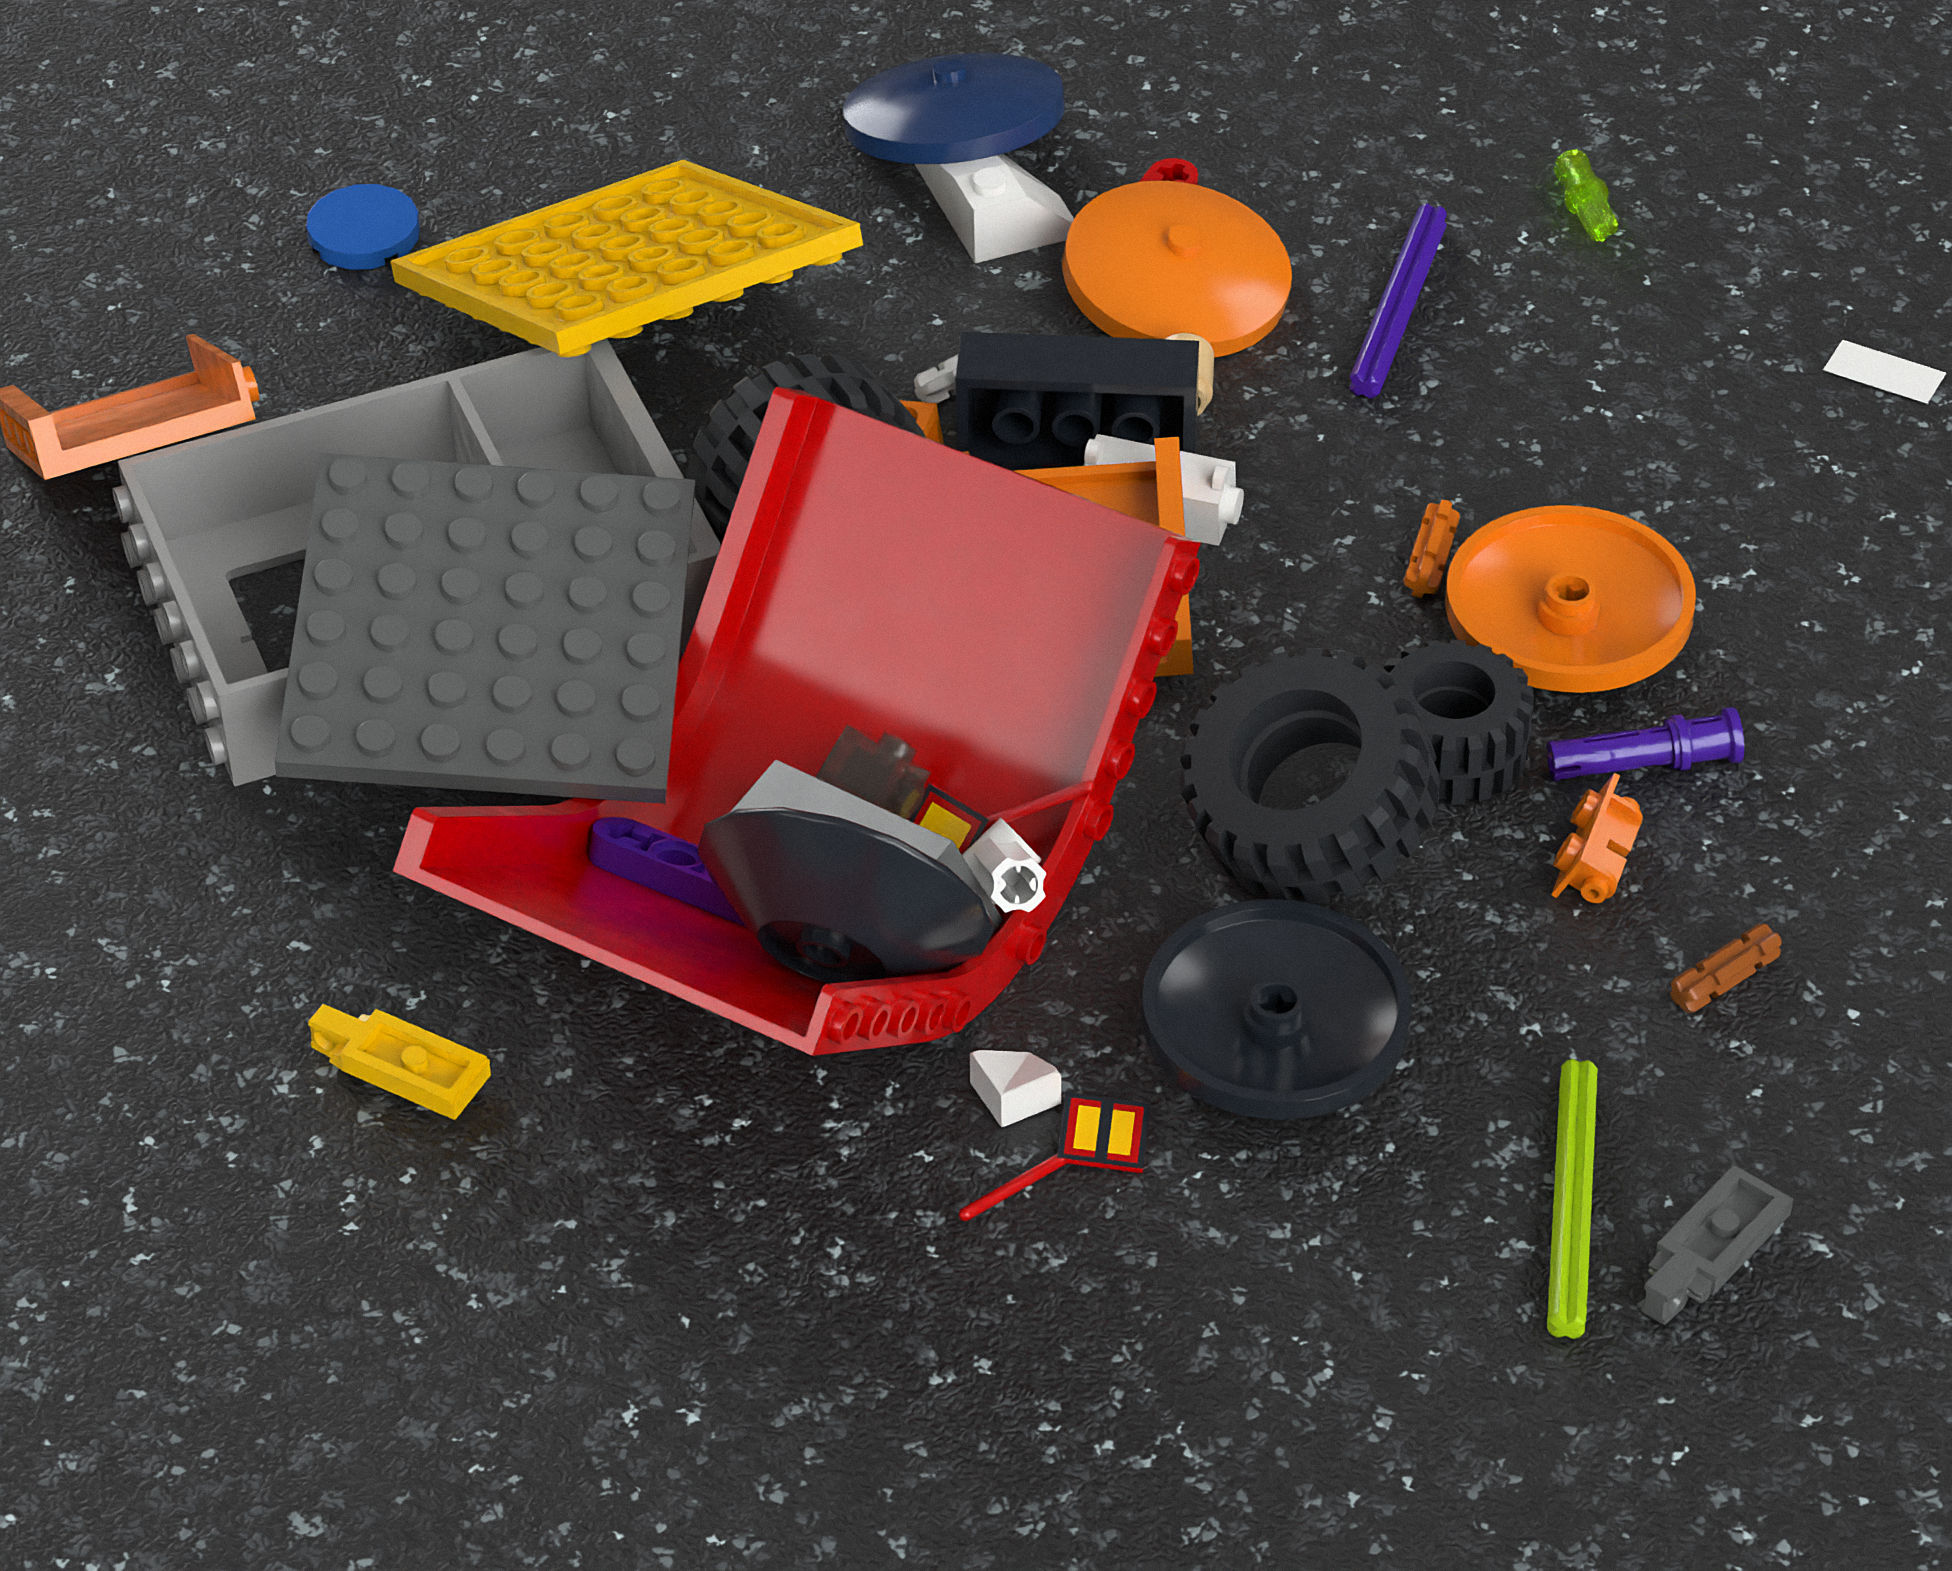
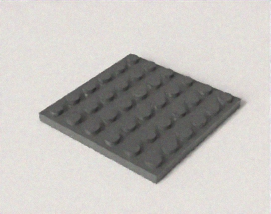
M321 453L275 757L276 777L666 804L695 498V480Z

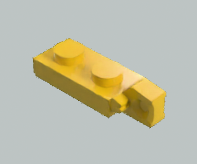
M322 1004L308 1021L312 1038L311 1047L330 1057L329 1062L341 1069V1071L453 1120H456L491 1076L490 1060L487 1059V1056L378 1009H375L371 1015L361 1014L357 1019Z

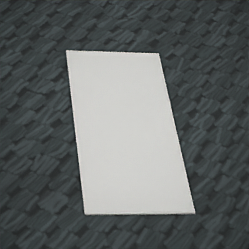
M1845 340L1841 341L1823 369L1824 371L1928 404L1946 375V372Z

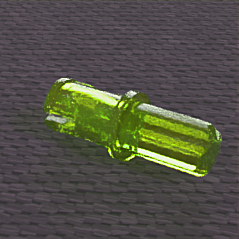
M1575 149L1562 153L1555 161L1558 166H1554L1553 170L1566 191L1564 202L1570 212L1578 214L1585 231L1590 233L1594 241H1604L1607 235L1615 234L1618 229V221L1607 201L1609 190L1605 182L1595 176L1589 159L1584 152Z

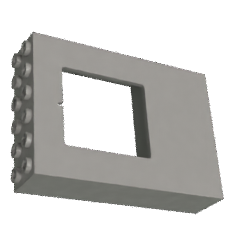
M607 338L592 343L591 350L579 356L559 357L556 353L539 347L117 461L122 486L114 487L112 491L121 522H129V531L121 533L127 561L130 568L138 566L142 568V570L137 571V577L145 604L147 606L157 604L158 609L153 610L161 642L163 645L174 644L175 648L170 649V656L180 685L190 682L192 687L187 688V696L194 720L197 725L207 722L209 728L204 729V736L211 760L214 765L225 764L234 787L276 775L275 757L289 667L268 673L256 643L252 640L251 632L229 585V581L233 578L305 559L321 453L684 479ZM695 498L679 658H682L687 647L721 547L718 538Z

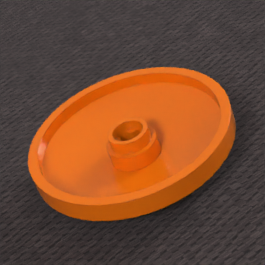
M1145 181L1127 184L1104 192L1091 200L1081 209L1071 223L1062 259V271L1068 292L1081 312L1102 331L1116 338L1165 339L1178 333H1191L1204 338L1210 343L1214 351V358L1242 351L1267 336L1283 315L1292 281L1291 264L1285 246L1276 232L1262 217L1241 202L1225 194L1199 185L1174 181Z
M1556 505L1529 508L1510 513L1487 523L1468 537L1459 547L1450 564L1446 584L1447 618L1458 640H1465L1466 645L1476 647L1480 643L1492 647L1491 653L1494 655L1504 653L1513 660V668L1523 669L1528 676V686L1559 692L1584 693L1611 690L1636 683L1655 674L1669 664L1687 642L1693 626L1696 589L1692 573L1681 554L1664 537L1651 528L1626 516L1583 506Z

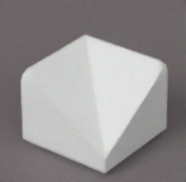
M978 1050L970 1053V1083L1001 1128L1061 1104V1075L1055 1066L1030 1052Z

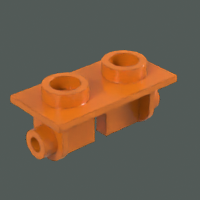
M1614 773L1598 793L1588 789L1577 804L1570 822L1578 826L1576 833H1570L1565 839L1554 859L1553 866L1561 871L1551 896L1557 898L1568 884L1581 891L1583 898L1591 903H1602L1605 899L1614 895L1627 861L1625 857L1631 851L1643 821L1640 806L1634 799L1619 797L1614 794L1620 775Z

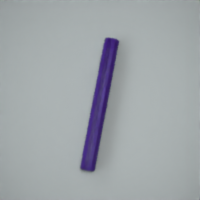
M1426 203L1417 209L1350 374L1351 384L1349 388L1355 396L1363 394L1371 399L1376 397L1381 391L1447 226L1445 222L1447 212L1442 206L1433 208Z

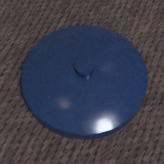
M1000 53L942 55L893 67L867 79L857 86L848 95L843 106L846 135L853 146L876 158L908 164L967 162L1010 152L1030 144L1050 132L1060 122L1065 111L1062 80L1053 69L1033 59Z

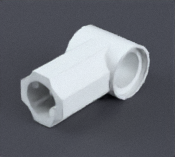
M1001 817L962 854L993 905L998 904L1005 913L1016 909L1030 912L1046 897L1043 891V880L1046 872L1038 864L1042 859Z

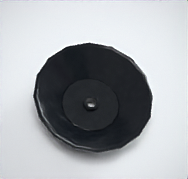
M786 807L736 809L706 823L697 853L712 882L765 951L778 962L796 972L822 982L842 983L907 977L948 968L982 955L994 931V926L982 898L948 866L896 837L841 817Z

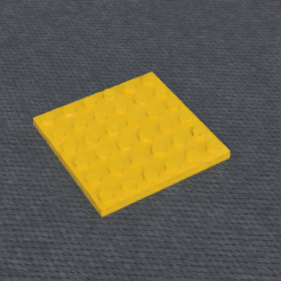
M680 160L391 260V266L395 282L418 292L421 296L430 297L445 304L446 307L455 308L472 316L473 319L482 320L498 327L503 332H509L523 338L530 344L548 349L559 357H574L587 353L592 348L591 344L609 337L620 339L637 335L642 332V325L658 319L675 320L687 317L693 313L694 306L702 303L736 299L744 294L743 289L760 282L771 284L786 281L793 276V270L804 266H822L835 263L842 259L843 252L862 246L863 241L860 223L689 161Z

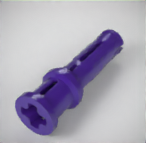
M1735 707L1723 708L1721 715L1685 720L1682 714L1671 715L1669 719L1664 720L1662 726L1593 735L1571 740L1547 741L1546 749L1550 752L1546 753L1552 781L1669 764L1671 769L1684 771L1690 770L1692 763L1727 758L1730 763H1739L1744 759L1745 750L1742 724Z

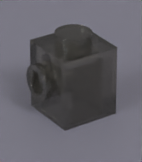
M847 724L815 778L907 819L915 813L922 803L925 795L924 784L931 772L913 761L918 750L888 731H884L879 739L869 732Z

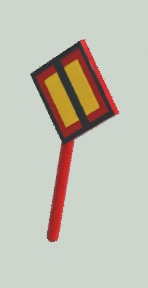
M1066 1092L1058 1153L963 1207L959 1211V1218L963 1221L974 1218L1067 1163L1143 1173L1151 1103Z

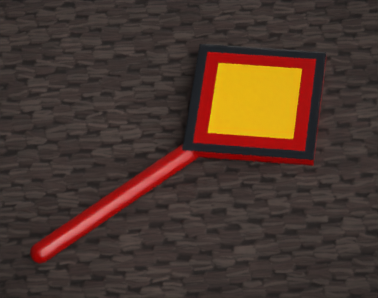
M1086 780L985 817L929 783L909 821L952 840L962 855L1000 817L1006 823L1092 793L1095 790V784L1091 780Z

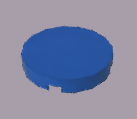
M358 184L334 190L319 199L308 212L306 229L308 243L312 250L314 248L319 251L320 259L330 265L349 270H365L384 266V258L391 257L396 253L398 258L408 254L419 240L420 223L418 210L412 199L398 189L379 184Z

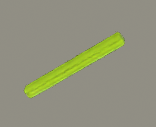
M1569 1059L1561 1066L1547 1329L1556 1338L1563 1336L1572 1339L1579 1338L1585 1332L1587 1316L1598 1073L1597 1067L1589 1060L1578 1062L1574 1059Z

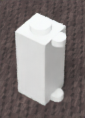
M1097 434L1095 440H1088L1085 449L1084 466L1156 461L1155 446ZM1180 451L1185 537L1198 542L1219 546L1227 524H1236L1242 510L1244 491L1241 488H1236V462Z

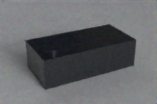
M961 332L955 376L957 450L962 452L968 451L972 456L1012 471L1084 466L1085 449L1088 440H1095L1097 434L1154 446V438L1179 437L1180 451L1196 454L1199 341Z

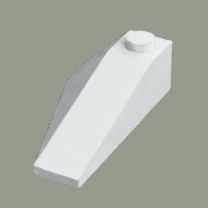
M1004 154L967 162L915 164L974 263L1050 245L1067 239V234L1074 218L1061 197Z

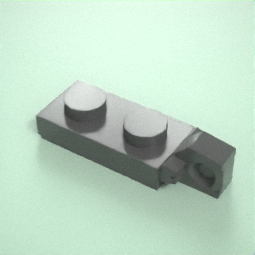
M1733 1165L1657 1243L1656 1255L1650 1262L1648 1273L1653 1276L1645 1283L1646 1298L1645 1304L1641 1307V1312L1665 1325L1684 1308L1689 1297L1702 1303L1708 1299L1710 1294L1714 1295L1791 1215L1793 1198Z

